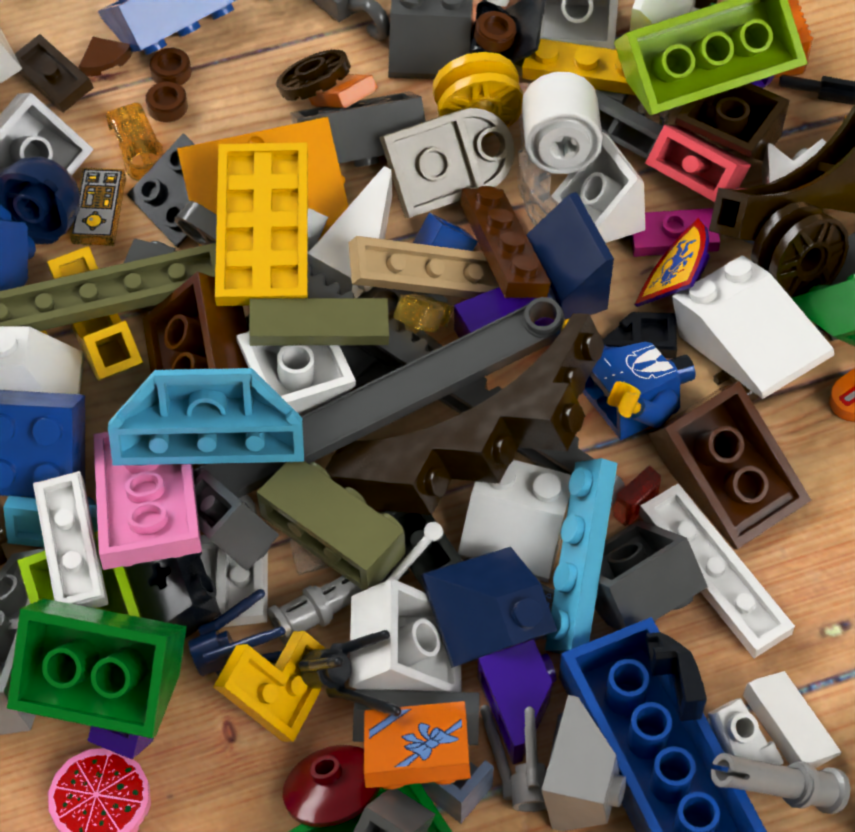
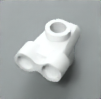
M741 698L734 699L708 713L709 718L707 721L725 753L776 765L784 763L774 741L767 742L759 729L756 718L750 714Z

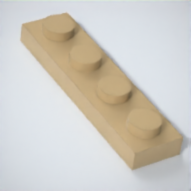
M356 236L349 242L351 280L353 285L462 298H473L499 287L483 252Z

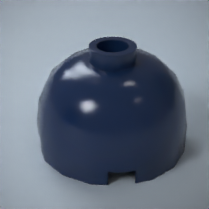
M28 157L13 163L0 174V204L11 212L12 221L26 223L28 236L33 239L35 244H52L67 233L80 210V191L75 179L64 167L44 157Z

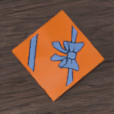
M465 701L400 707L402 711L399 716H393L374 709L364 710V779L366 788L382 787L393 790L404 785L432 782L447 785L457 780L471 778Z

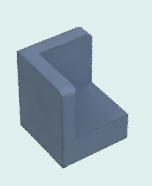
M486 760L479 767L470 762V779L457 780L447 785H440L434 782L422 783V787L435 804L459 823H462L493 787L494 766Z

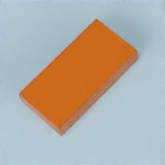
M347 74L343 80L337 79V84L325 92L322 89L316 91V96L310 97L309 101L315 107L347 108L374 93L378 87L372 75Z

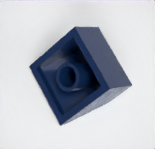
M574 192L567 195L526 234L551 282L548 297L555 300L562 308L565 320L570 319L573 313L593 315L608 309L614 258L578 193Z

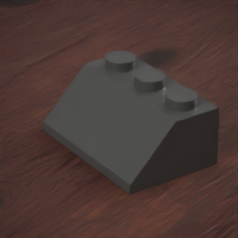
M410 91L359 100L347 108L319 107L290 113L292 124L328 117L338 162L354 161L355 167L379 163L378 156L385 155L380 136L425 122L422 97Z

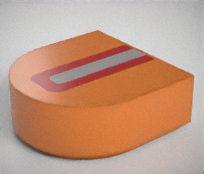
M855 368L834 383L829 396V405L834 414L843 420L855 422Z

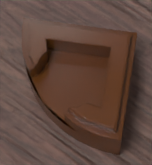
M92 37L81 60L79 69L86 76L102 75L101 71L111 69L116 65L121 67L133 54L130 44Z

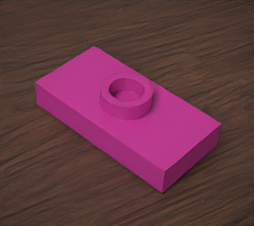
M714 208L645 212V231L630 235L633 257L664 255L675 240L697 218L708 228L709 245L707 252L719 251V234L709 231Z

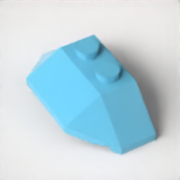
M252 368L154 370L108 422L113 466L304 462L302 417Z

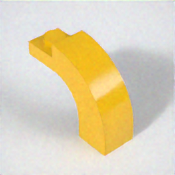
M89 246L47 261L53 279L98 269ZM118 313L71 324L83 354L98 381L143 364L126 320L122 321Z

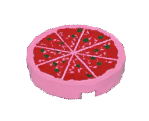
M105 748L85 750L68 759L55 774L48 791L49 813L59 832H137L145 815L147 817L151 806L150 785L140 764L134 759H129Z

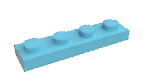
M603 458L575 462V468L569 480L570 499L567 517L561 528V538L563 541L560 560L553 576L555 590L551 614L557 631L547 635L546 651L562 654L586 644L590 640L618 464L616 462Z

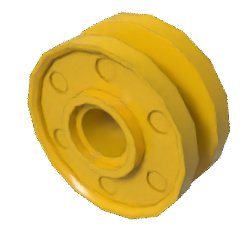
M478 52L463 55L450 61L440 69L433 81V96L438 105V117L462 109L479 108L497 115L507 127H510L518 120L522 113L523 91L519 86L517 69L511 60L501 54ZM489 132L484 137H489L494 134Z

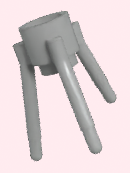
M488 705L481 706L480 711L502 780L503 799L512 800V808L517 811L537 812L547 810L542 794L546 769L544 764L538 763L534 708L529 706L525 709L526 763L515 766V774L512 775L491 710ZM560 713L557 717V724L554 732L551 754L553 751V747L555 744L563 713Z

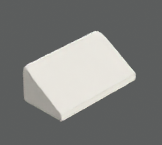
M785 671L747 683L743 697L789 764L796 761L807 762L816 769L841 754L838 746Z

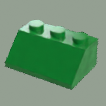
M42 599L22 607L19 613L7 709L153 739L157 735L180 676L187 626L49 599Z

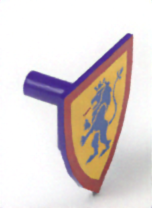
M699 218L675 240L651 271L634 304L636 307L691 288L696 281L700 280L710 255L707 252L709 245L708 228Z

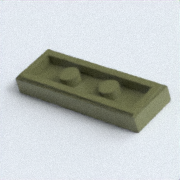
M250 298V346L389 345L388 298Z

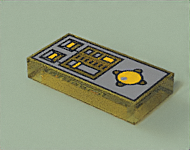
M82 168L79 184L80 210L70 232L72 244L115 246L126 183L124 169Z

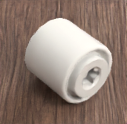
M572 72L546 74L529 85L522 101L525 149L529 159L538 168L553 174L577 172L594 162L601 151L603 139L598 98L594 87L584 77Z

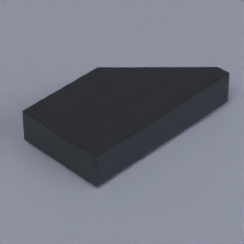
M631 312L619 322V326L605 338H602L603 343L607 347H622L641 342H650L665 358H676L677 328L675 313Z

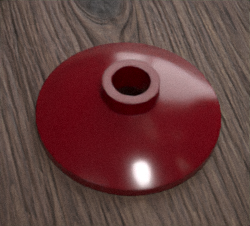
M335 745L320 749L301 760L287 776L282 796L288 813L296 821L312 827H330L345 823L360 815L364 811L365 806L375 800L380 787L366 788L363 748L352 745Z

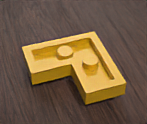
M293 631L274 666L248 644L236 645L213 688L282 742H294L321 689L310 688L304 683L298 664L309 651L326 648L306 631Z

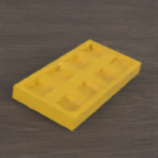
M307 143L219 144L215 268L216 306H250V298H308Z

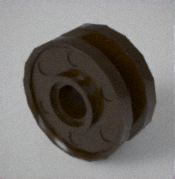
M805 201L790 203L776 211L763 225L754 241L750 258L751 261L769 272L787 294L793 298L809 293V289L814 286L830 285L836 279L845 263L849 249L848 232L840 221L824 214L815 205Z

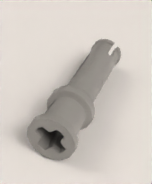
M403 557V558L397 563V565L384 577V579H383L381 582L386 581V579L392 574V572H393V571L398 567V565L404 560V557ZM407 570L402 576L407 575L409 573V570ZM342 575L340 578L320 588L316 585L304 588L303 595L281 607L273 605L267 609V613L273 628H285V635L279 638L286 645L293 631H307L318 624L324 627L331 623L330 620L333 619V614L351 604V596L363 590Z
M728 753L717 755L712 763L729 768L727 772L711 769V778L716 786L782 797L788 805L794 808L805 809L813 805L823 813L836 814L845 808L850 798L851 787L849 779L843 771L837 768L827 767L822 770H816L810 763L796 761L786 767L736 757Z

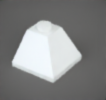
M0 326V390L80 394L84 363L83 351L32 327Z

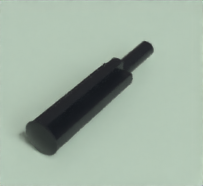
M788 75L780 76V87L818 93V99L855 104V81L822 76L821 81Z

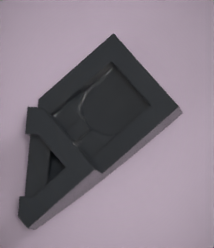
M662 632L646 633L652 676L672 674L680 721L700 720L707 698L703 681L692 653L682 644Z

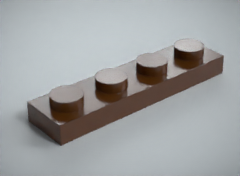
M481 186L478 189L462 188L460 205L504 297L547 298L551 282L503 189L491 186Z

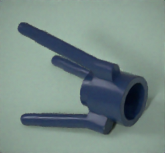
M263 589L256 590L215 620L198 626L200 636L189 640L188 645L194 664L202 677L214 672L219 676L236 645L248 644L251 647H255L285 635V628L277 627L233 642L227 630L221 633L218 631L265 596ZM282 651L260 655L272 664L277 662Z

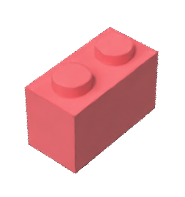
M679 125L663 126L645 164L713 202L716 200L718 188H739L751 166L750 163Z

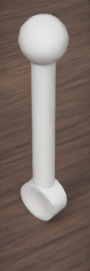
M430 522L425 526L423 538L386 580L392 578L398 581L432 541L436 542L442 538L444 531L439 523Z

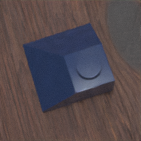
M512 547L420 575L451 668L533 639L534 641L539 640L557 631L541 583Z

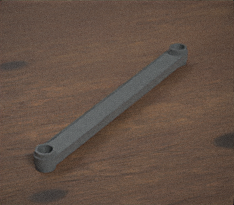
M540 297L534 299L528 305L301 416L303 421L304 461L309 464L529 354L551 345L565 327V316L562 308L555 300ZM543 317L554 320L553 323L547 326L534 324L535 321ZM286 462L203 464L193 469V475L195 480L206 469L234 495L241 498L261 488Z

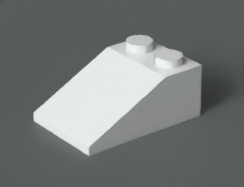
M744 255L696 281L693 287L672 296L679 337L762 399L834 356V348L776 279Z

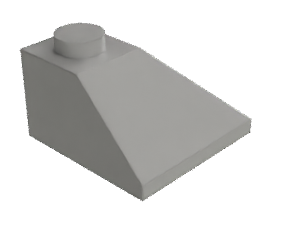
M568 695L542 786V794L551 827L558 831L608 824L612 806L620 808L626 786V776H622L619 773L617 757L580 699Z

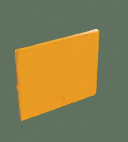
M328 117L177 148L189 201L197 202L216 215L219 144L307 143L308 208L328 217L319 240L349 207L344 188L345 177L341 175Z

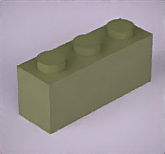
M306 461L286 462L256 492L261 517L363 591L379 584L406 555L405 535L401 524L390 514H380L368 506L364 498L353 488L346 487L344 489L331 480L325 469L315 462H310L309 464Z

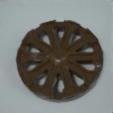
M334 49L318 52L288 67L278 77L276 86L282 97H285L286 100L295 101L299 96L301 100L316 96V91L320 89L323 92L331 89L337 84V79L343 80L349 73L351 64L346 53L342 50Z

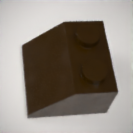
M749 83L686 104L676 116L675 124L750 158L763 161L767 144L775 145L782 135L790 100Z

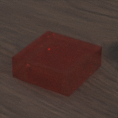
M650 465L617 494L614 517L624 526L630 525L640 516V505L659 494L661 475Z

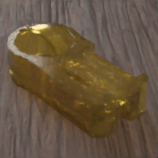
M132 103L108 111L106 118L109 130H114L119 141L118 145L126 173L130 178L139 181L161 158L164 151L163 146L153 132L141 104ZM149 153L157 155L158 158L152 162ZM140 154L144 165H135L130 161Z
M421 293L400 295L393 318L404 323L405 329L415 334L420 329L436 332L440 325L447 328L454 306L432 299V297Z

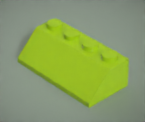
M727 0L627 32L614 41L626 81L650 116L808 64L788 0Z

